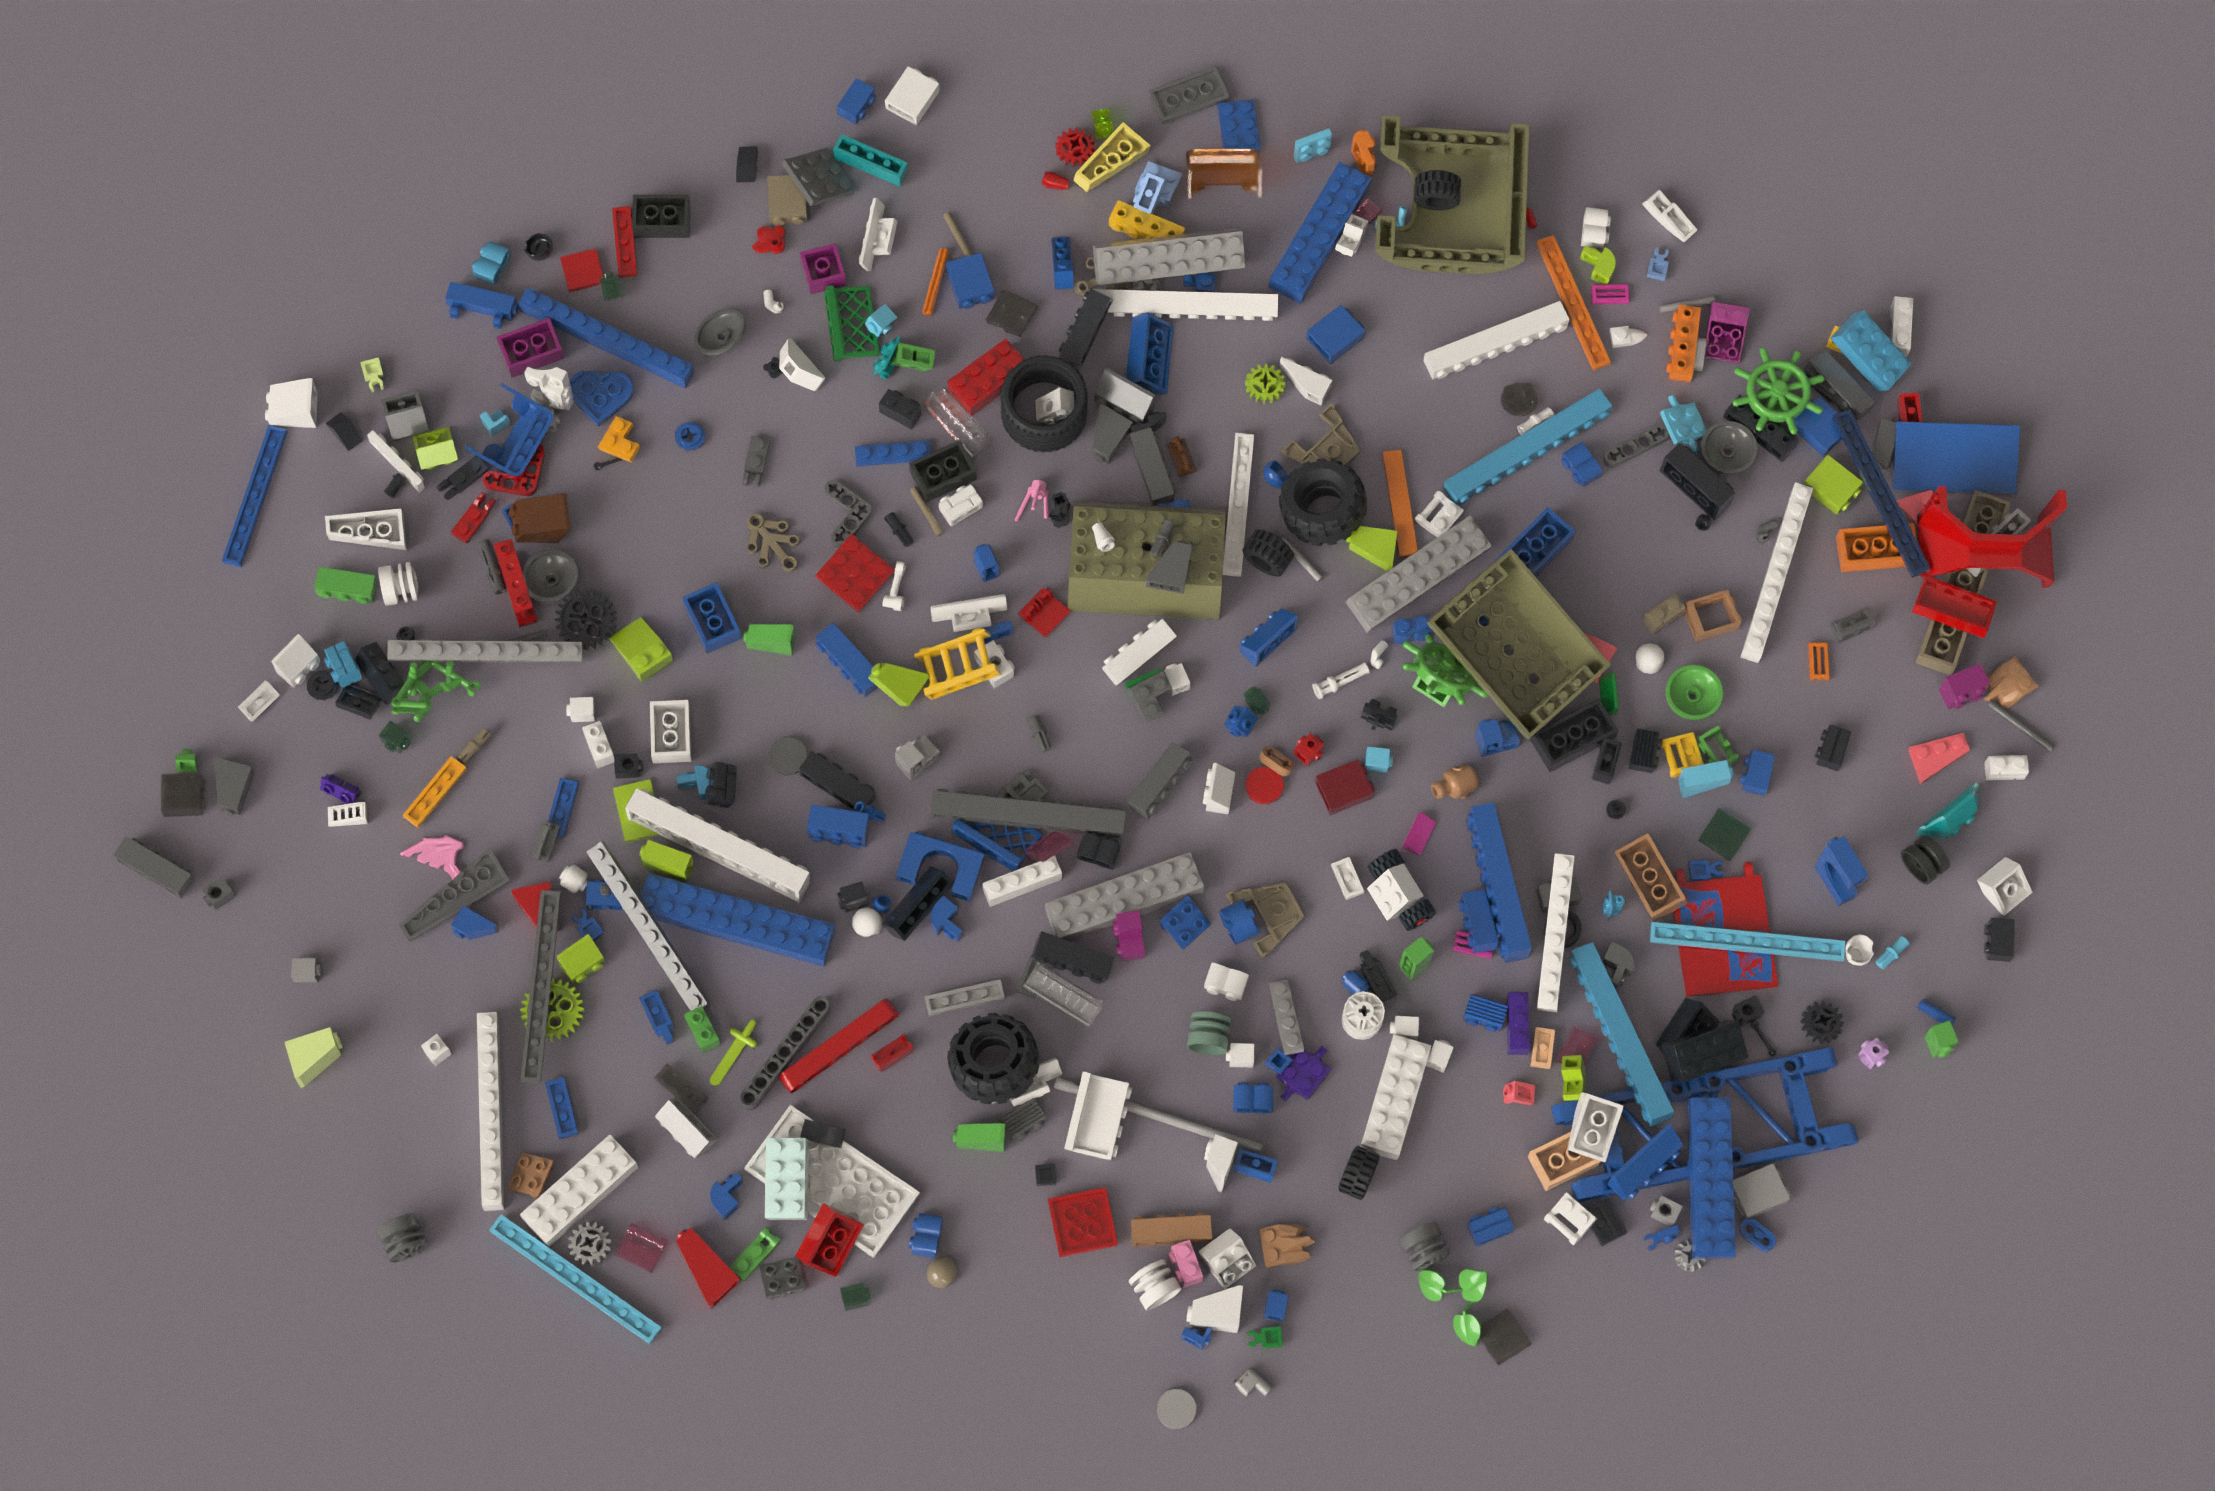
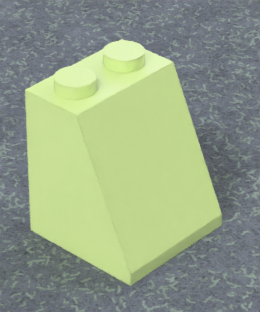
M331 1027L285 1041L295 1079L301 1088L309 1084L341 1056L340 1049L343 1048L340 1037H338L337 1032L333 1033Z

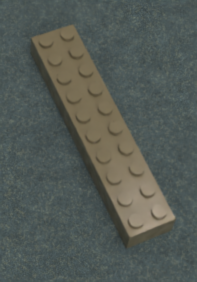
M1974 490L1963 523L1975 533L1990 534V530L1995 525L1999 526L2003 523L2002 519L2007 515L2011 502ZM1988 568L1977 577H1974L1967 569L1946 573L1943 582L1980 595ZM1930 619L1915 663L1947 675H1952L1967 632Z

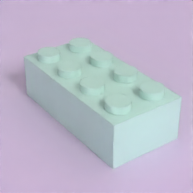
M766 1138L765 1218L767 1220H808L809 1140L806 1138Z

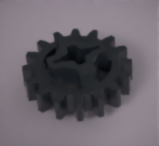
M1822 1001L1820 1005L1814 1002L1813 1007L1809 1005L1806 1008L1807 1011H1804L1802 1014L1805 1018H1802L1800 1023L1805 1024L1802 1027V1031L1807 1030L1806 1037L1812 1036V1042L1819 1039L1820 1044L1824 1040L1830 1043L1831 1037L1836 1040L1838 1037L1837 1033L1840 1034L1842 1032L1840 1027L1844 1025L1843 1021H1839L1843 1017L1842 1014H1837L1839 1008L1832 1009V1003L1825 1006V1001ZM1814 1013V1020L1810 1022V1016ZM1835 1023L1834 1030L1830 1032V1025Z

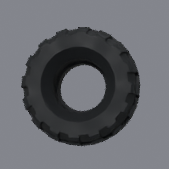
M1321 458L1312 463L1307 461L1302 464L1301 468H1295L1289 474V479H1286L1281 487L1279 506L1287 529L1291 534L1294 533L1297 539L1306 543L1311 542L1312 545L1322 546L1323 543H1328L1330 546L1337 544L1336 541L1348 539L1352 535L1351 532L1357 531L1361 526L1362 519H1364L1367 512V497L1364 485L1354 469L1346 464L1343 465L1340 461L1334 459L1327 461L1325 458ZM1329 495L1340 499L1338 506L1328 513L1315 514L1308 511L1309 505L1321 496Z
M988 1013V1016L985 1017L980 1015L973 1017L972 1022L969 1024L965 1022L959 1028V1033L955 1034L950 1042L947 1059L949 1070L956 1086L965 1093L966 1097L975 1101L980 1100L983 1104L991 1105L992 1102L1003 1104L1007 1103V1100L1010 1098H1018L1022 1095L1024 1089L1028 1090L1034 1082L1033 1078L1038 1074L1040 1057L1032 1032L1029 1031L1022 1021L1015 1020L1013 1016L1007 1014L999 1016L998 1013ZM1000 1045L1010 1050L1007 1059L997 1066L984 1067L975 1062L979 1053L987 1047Z

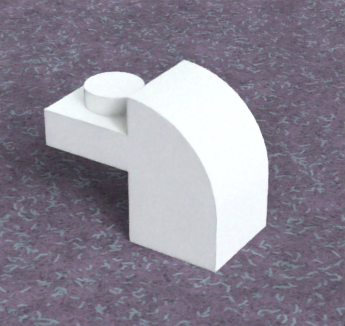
M1351 214L1345 224L1343 234L1336 244L1335 250L1352 257L1359 248L1368 220Z

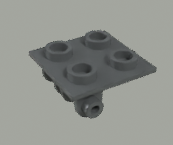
M797 1257L759 1266L766 1299L771 1298L773 1300L780 1297V1295L785 1297L784 1294L786 1293L790 1296L791 1292L795 1294L806 1290L800 1262Z

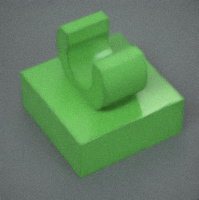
M183 749V754H176L175 762L178 772L198 771L196 754H191V749Z

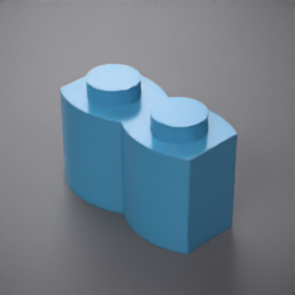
M489 241L486 245H483L480 251L481 257L475 260L472 270L475 278L495 285L507 265L511 253L509 248Z

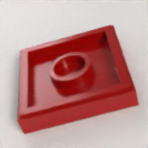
M596 248L560 257L569 293L605 284Z

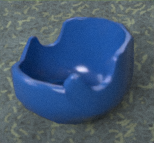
M1272 460L1264 467V479L1274 488H1281L1284 481L1289 479L1287 472L1276 460Z

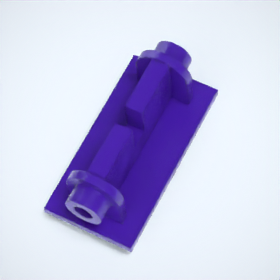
M326 774L325 777H321L320 790L340 799L344 803H355V797L358 798L361 794L359 787L348 782L341 786L344 780L333 774Z

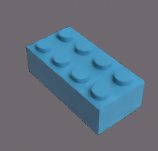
M1864 310L1852 313L1830 338L1877 392L1889 390L1911 365L1910 361Z

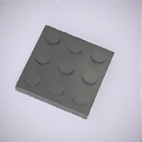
M827 148L784 159L782 163L810 206L850 196L856 191Z

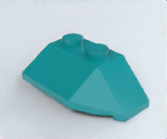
M1977 782L1920 826L1916 834L1918 836L1927 835L1943 839L1950 835L1952 837L1957 835L1962 830L1960 828L1962 825H1969L1976 819L1974 815L1978 811L1979 784Z

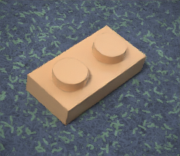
M1535 1028L1531 1067L1551 1068L1555 1030Z

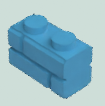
M345 641L325 649L324 652L327 657L323 659L328 669L332 667L333 671L330 674L335 683L339 682L343 688L352 682L355 683L362 679Z

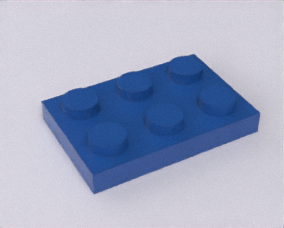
M1254 99L1217 103L1224 156L1261 152Z

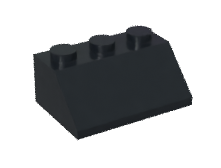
M1685 998L1655 1045L1664 1054L1663 1043L1720 1021L1702 1002Z

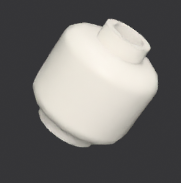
M576 865L566 866L559 877L561 879L560 885L572 893H577L579 890L583 892L587 886L588 881L586 879L588 874Z

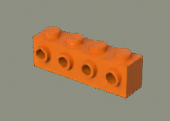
M1679 304L1677 311H1673L1672 322H1675V328L1672 327L1670 333L1673 344H1670L1668 349L1671 361H1667L1666 372H1669L1668 379L1691 382L1694 371L1701 307Z

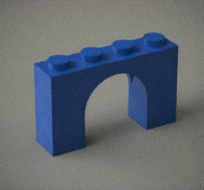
M910 832L896 873V879L915 885L922 864L934 855H945L951 858L958 867V873L952 888V897L971 902L984 863V854L975 848H971V850L963 848V845L958 843H946L945 840L934 837V839L926 837L927 835L922 832Z
M1845 836L1839 839L1834 837L1827 842L1828 845L1821 853V857L1817 859L1818 862L1815 866L1816 871L1838 906L1854 899L1858 894L1855 886L1865 882L1869 876Z

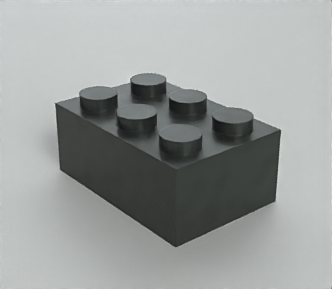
M633 195L632 230L634 238H689V195Z
M960 440L909 463L910 473L926 503L977 480V471Z

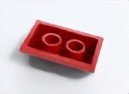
M823 1203L795 1256L805 1265L836 1277L864 1224L844 1212Z

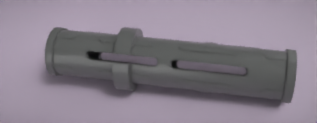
M481 540L477 544L487 569V578L491 581L494 594H502L506 591L502 581V572L498 569L489 540Z

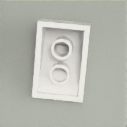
M1581 1092L1574 1114L1568 1150L1606 1162L1623 1106Z

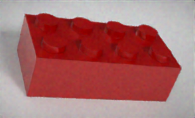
M1005 338L947 381L948 391L965 411L972 416L1001 395V388L1006 375L1013 367H1016V364L1021 363L1024 358Z

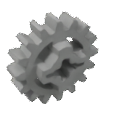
M586 1222V1227L583 1228L580 1224L578 1225L579 1231L572 1230L574 1237L569 1236L568 1239L572 1243L568 1244V1248L573 1249L570 1252L571 1256L577 1255L575 1257L576 1262L582 1260V1265L585 1266L589 1262L593 1266L594 1261H597L599 1264L601 1263V1257L607 1259L605 1252H611V1248L607 1245L612 1244L611 1239H606L610 1235L608 1232L603 1233L605 1230L603 1226L598 1229L597 1223L590 1226L589 1222ZM588 1232H595L597 1234L592 1235L588 1234ZM582 1236L581 1242L577 1244L579 1237ZM587 1241H590L593 1246L589 1247ZM603 1242L602 1249L598 1252L599 1245ZM587 1253L591 1254L592 1256H584L583 1254Z

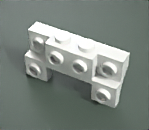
M527 367L525 371L527 382L532 386H540L541 392L533 389L530 395L531 399L545 408L553 407L561 410H570L574 401L567 371L558 367L549 370H536Z

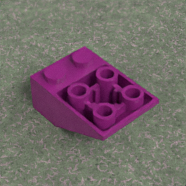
M1711 301L1705 337V358L1740 363L1749 307Z

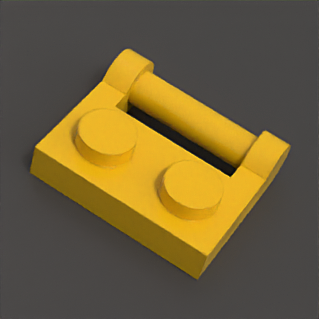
M1693 732L1662 740L1661 748H1664L1671 770L1669 771L1671 778L1680 776L1681 770L1684 768L1704 765ZM1676 744L1683 767L1680 768L1677 767L1671 745Z

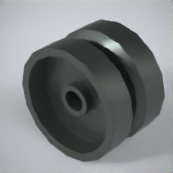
M1927 835L1920 836L1915 840L1914 845H1909L1901 852V858L1908 871L1925 885H1929L1936 879L1937 874L1944 873L1950 867L1949 859L1943 849Z

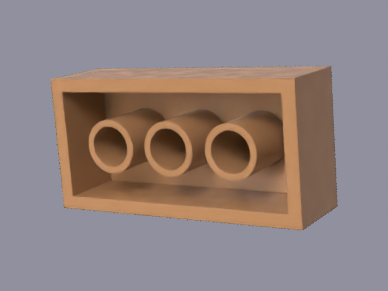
M1649 833L1614 851L1653 922L1687 904L1685 896Z

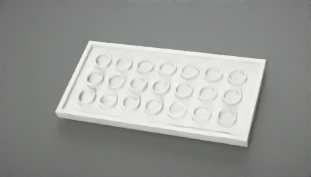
M790 1105L766 1138H800L804 1120L812 1119ZM766 1139L744 1168L745 1171L764 1184L766 1173ZM809 1141L808 1214L815 1218L824 1203L860 1221L864 1226L854 1245L875 1258L920 1195V1192L845 1141H843L841 1148Z

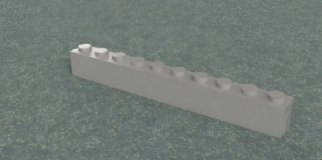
M388 640L387 659L388 661L581 663L582 642Z

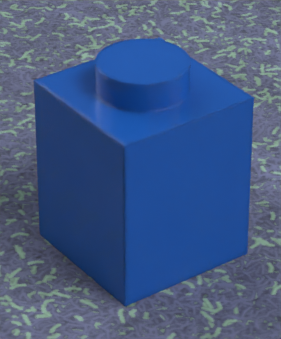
M1273 1289V1292H1268L1264 1312L1265 1319L1283 1322L1288 1295L1284 1294V1291Z

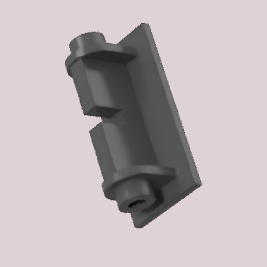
M542 819L529 856L548 862L560 825Z

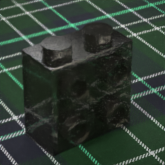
M201 773L161 774V812L164 817L203 815V809H206V798L203 797V791L207 789V783Z

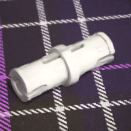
M1547 407L1542 412L1530 416V419L1518 425L1517 429L1522 435L1553 417L1554 413Z

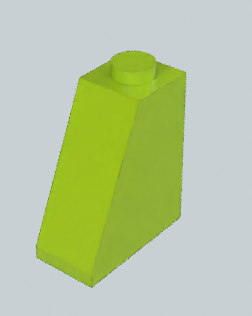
M1360 526L1357 531L1351 532V537L1346 539V542H1349V549L1387 572L1392 569L1397 531Z
M878 663L871 669L868 679L898 705L910 706L930 676L926 673L900 666Z

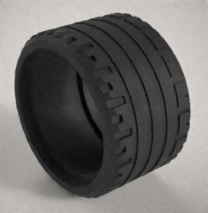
M1038 355L1036 357H1029L1027 360L1024 359L1021 363L1016 364V367H1013L1006 375L1001 388V418L1010 438L1014 442L1019 443L1021 447H1025L1028 450L1031 449L1034 452L1041 451L1042 453L1058 451L1070 445L1073 440H1076L1081 434L1082 429H1084L1087 419L1088 393L1083 376L1068 361H1064L1059 357L1056 358L1055 356ZM1035 383H1053L1063 389L1073 391L1075 405L1072 412L1063 421L1048 426L1035 425L1026 421L1017 413L1014 401L1018 394L1026 387Z

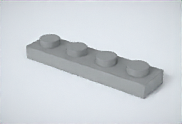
M1001 979L924 996L928 1016L930 1017L1005 1000Z
M1288 980L1271 982L1268 987L1284 1054L1304 1052Z

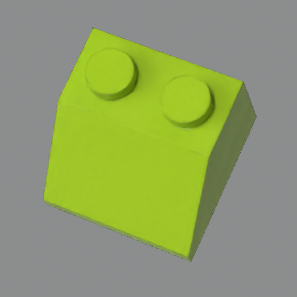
M449 426L413 436L421 470H430L441 464L449 465L458 460Z
M589 934L556 956L560 968L573 985L583 982L588 974L599 971L605 963L604 957Z

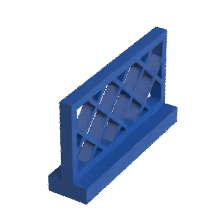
M958 819L952 828V834L1012 872L1020 869L1023 861L1042 837V834L1033 828L1018 827L1019 831L1008 832L1007 826L1004 825L1005 833L995 834L993 826H997L996 824H979L975 822V825H968ZM990 827L992 835H983L980 828ZM1030 833L1035 836L1033 841L1024 842L1023 834ZM1020 835L1021 843L1011 844L1009 836ZM1006 837L1008 845H999L996 838ZM1022 847L1023 855L1018 857L1013 854L1012 848Z

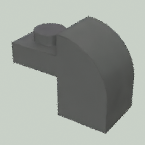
M1611 941L1602 963L1616 970L1611 980L1616 990L1618 984L1623 985L1626 975L1631 976L1634 969V959L1627 948Z

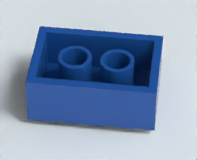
M717 582L682 597L683 605L706 654L741 639L740 629Z
M811 805L807 830L808 837L812 841H830L834 845L849 844L853 848L866 847L870 827L868 813Z

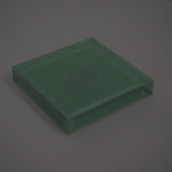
M1718 808L1698 841L1731 861L1751 831V828Z

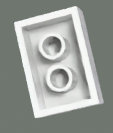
M689 700L651 701L650 727L653 764L692 762Z

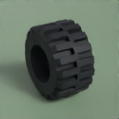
M1430 170L1418 174L1415 178L1414 201L1418 206L1428 210L1442 211L1455 208L1460 204L1461 178L1458 175L1443 170Z
M1260 529L1254 531L1242 549L1244 556L1253 566L1275 577L1282 576L1294 558L1292 549L1284 540L1271 532Z
M1357 1145L1352 1151L1339 1183V1192L1362 1200L1369 1188L1379 1163L1380 1155Z

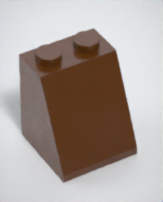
M566 493L519 499L510 507L509 514L513 521L512 535L515 536V542L559 543L571 529Z

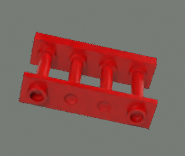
M512 539L493 544L519 628L538 623Z

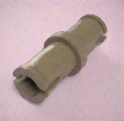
M482 728L472 740H468V744L456 757L466 764L475 752L481 750L480 747L491 735Z

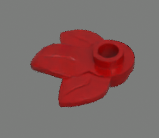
M780 225L775 226L773 229L766 226L758 228L757 237L759 240L752 245L753 250L762 254L769 251L774 254L783 252L786 245L784 228Z

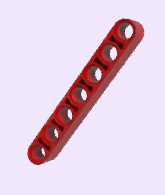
M888 998L880 1001L780 1074L779 1079L790 1093H794L899 1016V1012Z

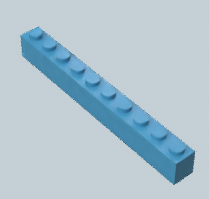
M1599 388L1445 480L1443 488L1456 505L1459 503L1464 504L1474 494L1477 493L1479 495L1483 493L1489 485L1498 484L1504 476L1513 475L1519 467L1528 466L1533 462L1534 458L1538 456L1543 457L1549 452V449L1553 447L1558 448L1564 443V440L1568 438L1573 439L1584 428L1586 430L1591 428L1595 424L1594 422L1599 419L1601 421L1605 420L1610 416L1612 405Z
M1593 942L1571 950L1570 966L1572 969L1575 968L1578 973L1577 980L1580 986L1583 985L1586 990L1585 997L1594 1007L1593 1013L1595 1018L1599 1019L1602 1024L1601 1030L1603 1035L1609 1038V1047L1612 1053H1616L1618 1057L1617 1064L1620 1070H1624L1626 1074V1083L1634 1091L1633 1097L1636 1104H1640L1642 1108L1643 1119L1645 1122H1649L1650 1127L1672 1119L1674 1110Z

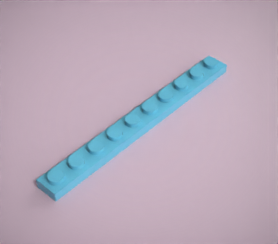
M1651 922L1650 943L1844 961L1845 941L1658 922Z
M502 1214L489 1229L496 1237L649 1345L662 1328Z

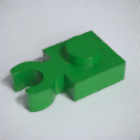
M1281 1326L1261 1328L1260 1334L1255 1331L1247 1332V1336L1255 1337L1254 1342H1248V1347H1255L1258 1343H1262V1349L1282 1348Z

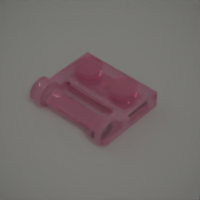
M631 1223L615 1255L652 1273L667 1244V1240L659 1239ZM633 1235L657 1246L656 1250H650L632 1241Z

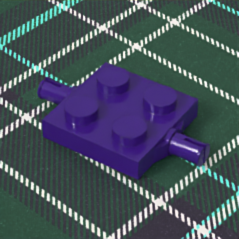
M1320 1046L1315 1054L1309 1053L1305 1049L1304 1052L1294 1053L1291 1057L1293 1061L1281 1075H1276V1078L1283 1082L1287 1088L1280 1096L1284 1101L1287 1102L1293 1093L1302 1096L1308 1101L1329 1075L1331 1068L1321 1060L1327 1052L1326 1048Z

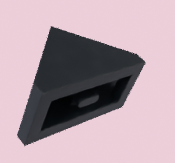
M341 412L326 422L328 428L347 451H350L363 441L351 420Z

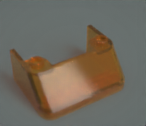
M1253 149L1187 151V198H1191V192H1201L1205 185H1241L1242 189L1246 192L1253 193L1257 191V197L1261 198L1262 167L1259 151Z

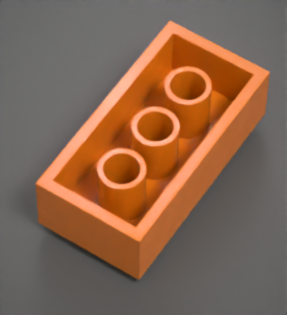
M1908 523L1916 539L1914 523ZM1886 525L1839 529L1835 537L1841 572L1906 567Z

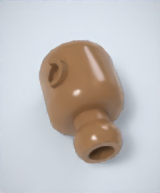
M1464 763L1445 771L1442 775V781H1436L1431 785V791L1437 799L1444 798L1446 794L1455 799H1465L1469 797L1470 793L1478 789L1479 777L1472 765Z

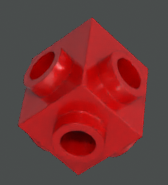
M1311 733L1307 736L1303 735L1296 743L1294 755L1308 767L1314 760L1317 762L1323 756L1324 742L1317 735L1314 736Z

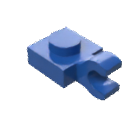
M1197 273V277L1190 274L1184 275L1183 286L1196 287L1195 292L1214 293L1216 274Z
M1675 1225L1658 1231V1233L1646 1235L1644 1241L1648 1239L1653 1241V1245H1650L1647 1249L1649 1251L1654 1250L1658 1243L1663 1241L1665 1244L1675 1241V1237L1679 1234L1678 1227Z

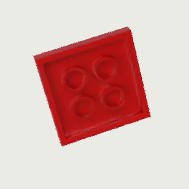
M850 534L817 572L815 578L859 613L893 574L895 569L853 534Z
M1106 1187L1048 1198L1059 1258L1118 1246Z

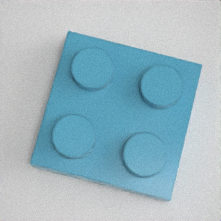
M1329 128L1295 141L1293 157L1296 163L1306 162L1314 156H1322L1330 151L1332 133Z

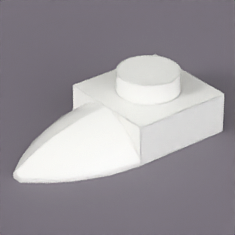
M1628 326L1610 328L1609 330L1612 348L1631 346L1647 337V333L1644 331L1629 328Z

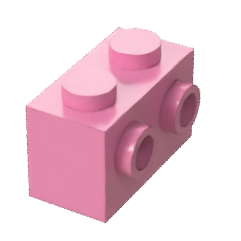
M1190 1240L1172 1245L1168 1255L1171 1263L1175 1264L1177 1268L1175 1275L1178 1283L1182 1282L1183 1288L1202 1282L1203 1275Z

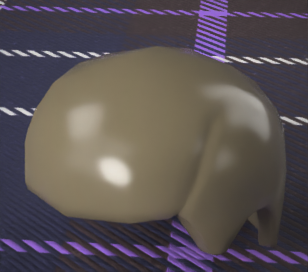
M947 1256L935 1258L927 1268L926 1276L928 1282L934 1287L946 1288L957 1278V1264Z

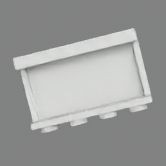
M1087 1072L1082 1073L1065 1150L1110 1161L1112 1157H1116L1118 1145H1115L1117 1137L1121 1138L1123 1130L1120 1122L1121 1118L1125 1119L1128 1108L1124 1105L1126 1099L1130 1100L1132 1092L1129 1082H1121Z

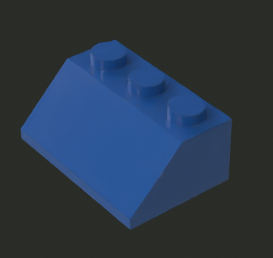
M1282 608L1278 612H1272L1265 624H1259L1255 628L1254 634L1250 637L1246 636L1241 641L1240 652L1257 667L1296 631L1297 615Z

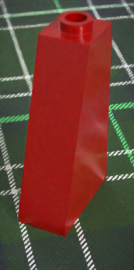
M691 1227L688 1230L684 1229L677 1236V1246L708 1307L712 1309L740 1283V1279Z

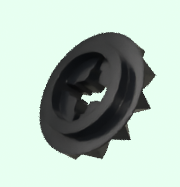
M318 671L309 677L307 691L316 700L326 701V699L333 697L337 691L338 683L334 682L330 672ZM317 681H319L322 684L327 683L325 685L327 691L323 689L318 690L319 685Z

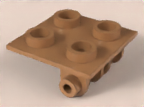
M521 1152L507 1189L528 1194L532 1198L538 1199L543 1193V1186H547L545 1181L550 1179V1173L554 1169V1161Z

